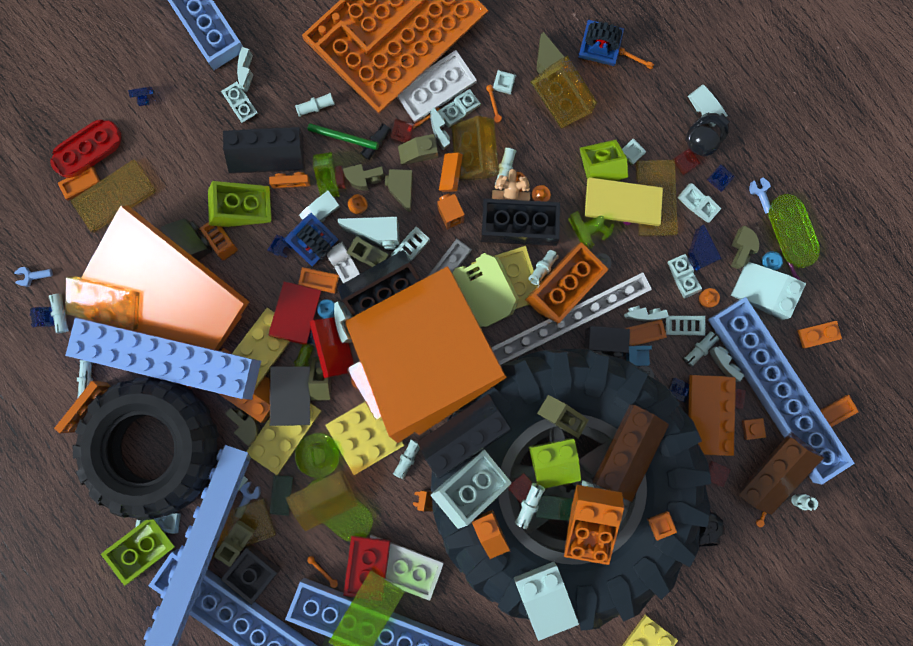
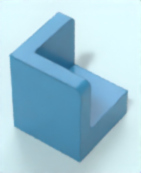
M629 346V353H626V361L636 366L650 365L649 350H652V346Z

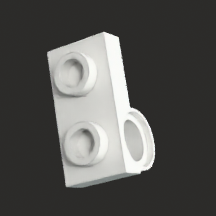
M341 242L332 247L333 249L327 254V257L335 267L342 282L345 283L359 275L360 272L352 257L346 253L347 248L344 243Z

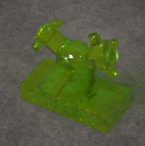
M577 211L568 218L580 243L582 242L589 250L594 247L591 235L600 231L604 234L602 239L605 240L612 234L614 224H611L609 228L604 225L605 218L603 216L583 222Z

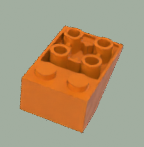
M582 485L576 486L564 557L609 565L624 511L622 492Z

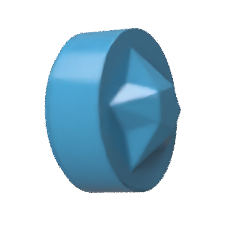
M769 251L763 256L762 264L764 267L776 271L782 266L783 259L778 252Z
M322 300L317 305V312L321 318L334 317V302L332 300Z

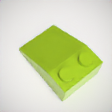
M212 181L208 189L209 225L231 227L270 223V187Z
M155 519L143 521L101 553V555L125 586L149 569L175 546Z

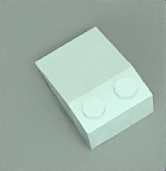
M397 217L338 219L342 230L359 236L377 246L384 247L385 250H394L396 246L400 245Z
M748 262L744 266L731 296L737 299L746 297L752 306L781 320L791 318L806 283L787 274Z
M482 450L431 494V497L459 529L468 526L512 483L489 454Z
M555 562L514 577L538 641L579 625Z

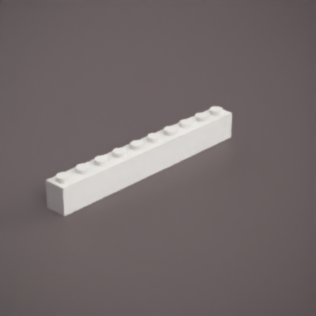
M641 273L576 305L560 323L548 319L492 347V350L499 364L502 365L649 292L652 288L644 273Z

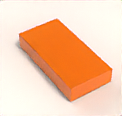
M458 152L446 153L444 155L439 186L440 191H457L463 154Z
M93 166L79 176L66 178L58 182L65 199L68 201L102 184Z
M302 267L298 285L336 294L340 277L337 274Z
M662 319L624 328L630 329L629 346L667 338Z
M846 395L820 410L831 427L859 412L850 395Z

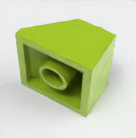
M617 140L580 148L587 179L596 178L619 181L628 178L627 157Z
M573 438L529 447L537 486L541 485L544 488H550L581 481L579 458Z

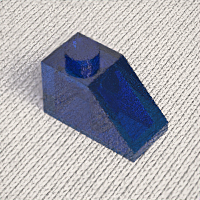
M705 225L696 229L688 251V260L696 271L721 259Z

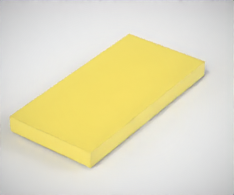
M588 178L585 216L659 226L661 225L663 188Z

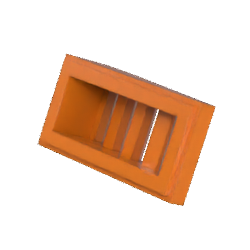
M208 222L199 228L221 260L227 259L238 251L222 226H210ZM217 227L216 230H214L213 232H211L210 234H208V232H209L210 230H212L213 228Z

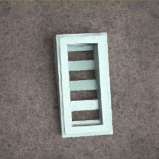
M416 226L393 251L391 256L404 250L403 248L406 246L412 252L411 255L406 252L412 261L430 242V239ZM415 235L422 240L421 244L414 238ZM410 241L417 246L416 249L409 244Z
M669 316L666 318V335L705 336V316ZM672 320H676V331H672ZM680 320H684L683 331H680ZM688 320H691V331H688ZM695 320H699V331H695Z

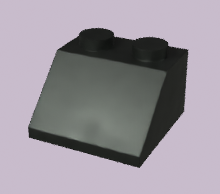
M184 218L161 227V230L168 238L198 261L212 252L208 247L210 243L205 236L201 237L197 232L200 229L194 221L190 222Z

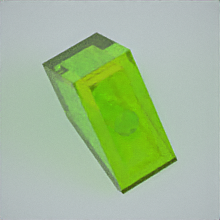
M332 152L313 155V168L320 196L326 191H329L333 197L339 196Z

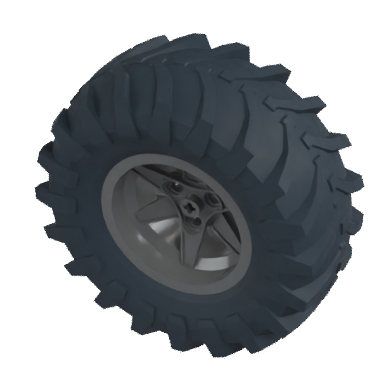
M588 349L543 350L521 356L518 359L501 365L507 378L452 413L447 421L489 394L512 428V431L484 449L512 484L479 514L481 515L493 509L510 551L490 559L480 543L472 522L468 526L458 529L432 498L435 522L439 534L442 535L448 556L459 571L466 575L467 582L477 593L491 602H497L499 604L498 608L511 617L530 620L514 577L551 562H555L581 631L599 629L619 615L623 622L639 615L652 597L656 595L662 600L675 587L683 564L691 567L699 551L700 526L708 527L711 507L706 485L711 484L709 463L698 444L702 440L694 422L679 407V401L666 386L650 377L644 370L633 363ZM550 395L586 417L589 421L581 434L592 438L600 445L579 458L581 481L570 483V486L566 487L559 485L545 488L538 503V511L534 512L529 527L524 529V524H522V527H519L515 523L521 511L516 497V478L530 485L532 483L537 484L534 467L520 465V463L529 451V447L535 445L543 438L549 436L550 442L565 439L563 432H566L565 430L537 414L547 396ZM629 405H636L667 422L669 426L633 501L630 502L623 498L624 511L609 565L564 557L567 537L550 535L538 528L561 510L569 524L576 486L582 485V480L593 484L594 488L604 489L592 483L593 480L591 479L597 473ZM475 456L442 478H437L432 471L431 492L433 493ZM556 494L558 496L555 504L548 503L549 495ZM668 511L677 533L657 541L647 519Z

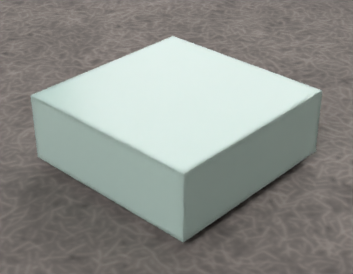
M498 70L493 90L511 95L516 75Z
M634 138L622 148L631 166L646 153Z

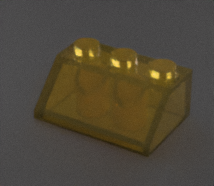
M568 56L550 65L530 82L560 128L592 113L598 103Z
M476 116L452 125L454 153L459 152L463 154L459 181L486 179L499 175L494 119Z
M342 470L286 497L293 516L304 531L358 506Z

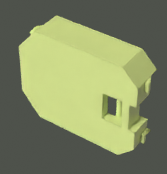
M483 253L475 259L476 263L469 267L455 268L453 275L480 327H488L512 315L517 307L519 297L500 259ZM477 267L480 268V270H478V271H476V272H474V273H472V274H469V271H471V270H473V269H475V268H477ZM480 273L483 274V275H481L480 277H478V278H476V279H474V280H472V281L470 280V278H472V277H474V276H476V275H478V274H480Z

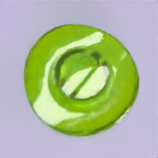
M314 433L308 435L296 448V464L304 474L310 477L321 478L328 476L336 469L339 463L340 454L338 446L326 434Z

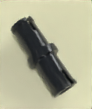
M382 123L376 133L369 137V140L378 142L381 148L383 146L382 142L392 130ZM364 147L360 154L370 161L376 150Z

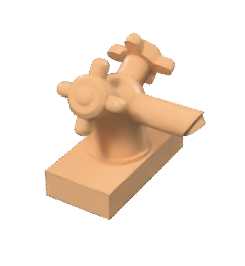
M515 169L509 171V182L506 181L507 176H499L495 188L500 190H492V199L530 201V193L524 192L530 190L527 177H519L520 182H516Z

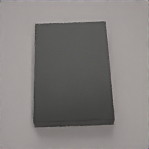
M270 367V426L310 425V392L308 385L310 367Z

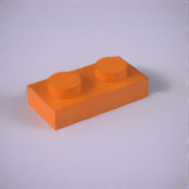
M296 172L291 176L278 173L274 177H269V182L273 189L311 186L309 176L303 172Z
M837 321L797 330L802 349L842 339Z

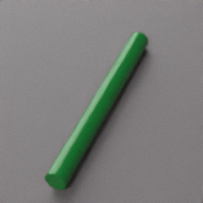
M309 123L307 128L311 132L377 150L379 148L378 142Z

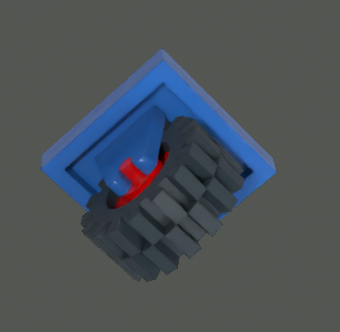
M588 20L578 57L615 66L624 28L614 26V24L609 25L607 22L602 23Z
M310 212L284 240L306 262L313 266L333 249L332 246L338 241V238Z

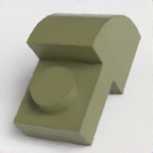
M362 164L343 168L349 184L355 189L362 191L369 190L368 182L376 184L385 178L382 167L366 171L363 170Z
M746 226L738 229L731 245L738 249L731 266L736 269L746 266L750 260V255L757 253L759 250V239L756 233Z
M359 236L355 237L346 252L371 267L381 263L388 257V253Z
M230 408L225 414L239 426L234 433L247 446H251L260 433L259 422L251 416L246 419V413L240 408Z
M238 520L214 557L231 567L255 530Z

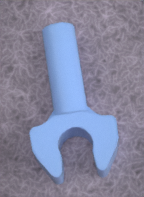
M761 178L760 184L762 188H757L756 182L752 181L749 191L750 194L759 196L764 212L767 214L773 211L766 194L767 189L771 186L765 178Z
M20 267L14 272L17 275H25L24 280L15 282L25 287L31 286L33 279L53 276L51 269L31 272L27 267Z
M251 481L244 484L240 489L243 493V499L235 513V516L242 518L250 500L258 499L261 494L260 486L255 488L253 494L249 493L248 489Z

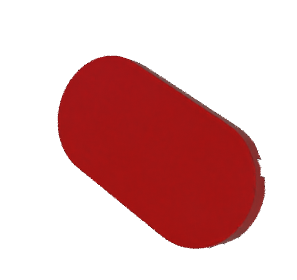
M103 119L93 121L54 148L53 156L50 160L53 170L66 178L79 176L112 154L119 147L121 132L112 121H104Z

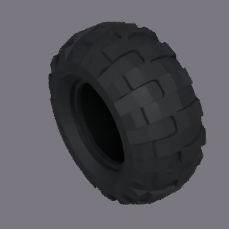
M151 377L119 382L109 387L108 391L103 395H98L88 405L87 414L80 418L75 431L78 434L77 442L73 445V459L76 458L78 465L76 474L81 485H85L90 491L89 497L99 506L102 505L110 509V513L122 518H136L137 520H152L168 516L195 501L196 497L211 481L209 479L210 472L218 463V460H216L219 453L217 450V438H219L217 426L213 423L210 417V410L206 404L199 400L193 394V391L181 384ZM147 415L162 421L170 430L174 440L172 462L165 473L155 480L144 479L132 473L126 466L121 453L122 438L127 428L137 419Z

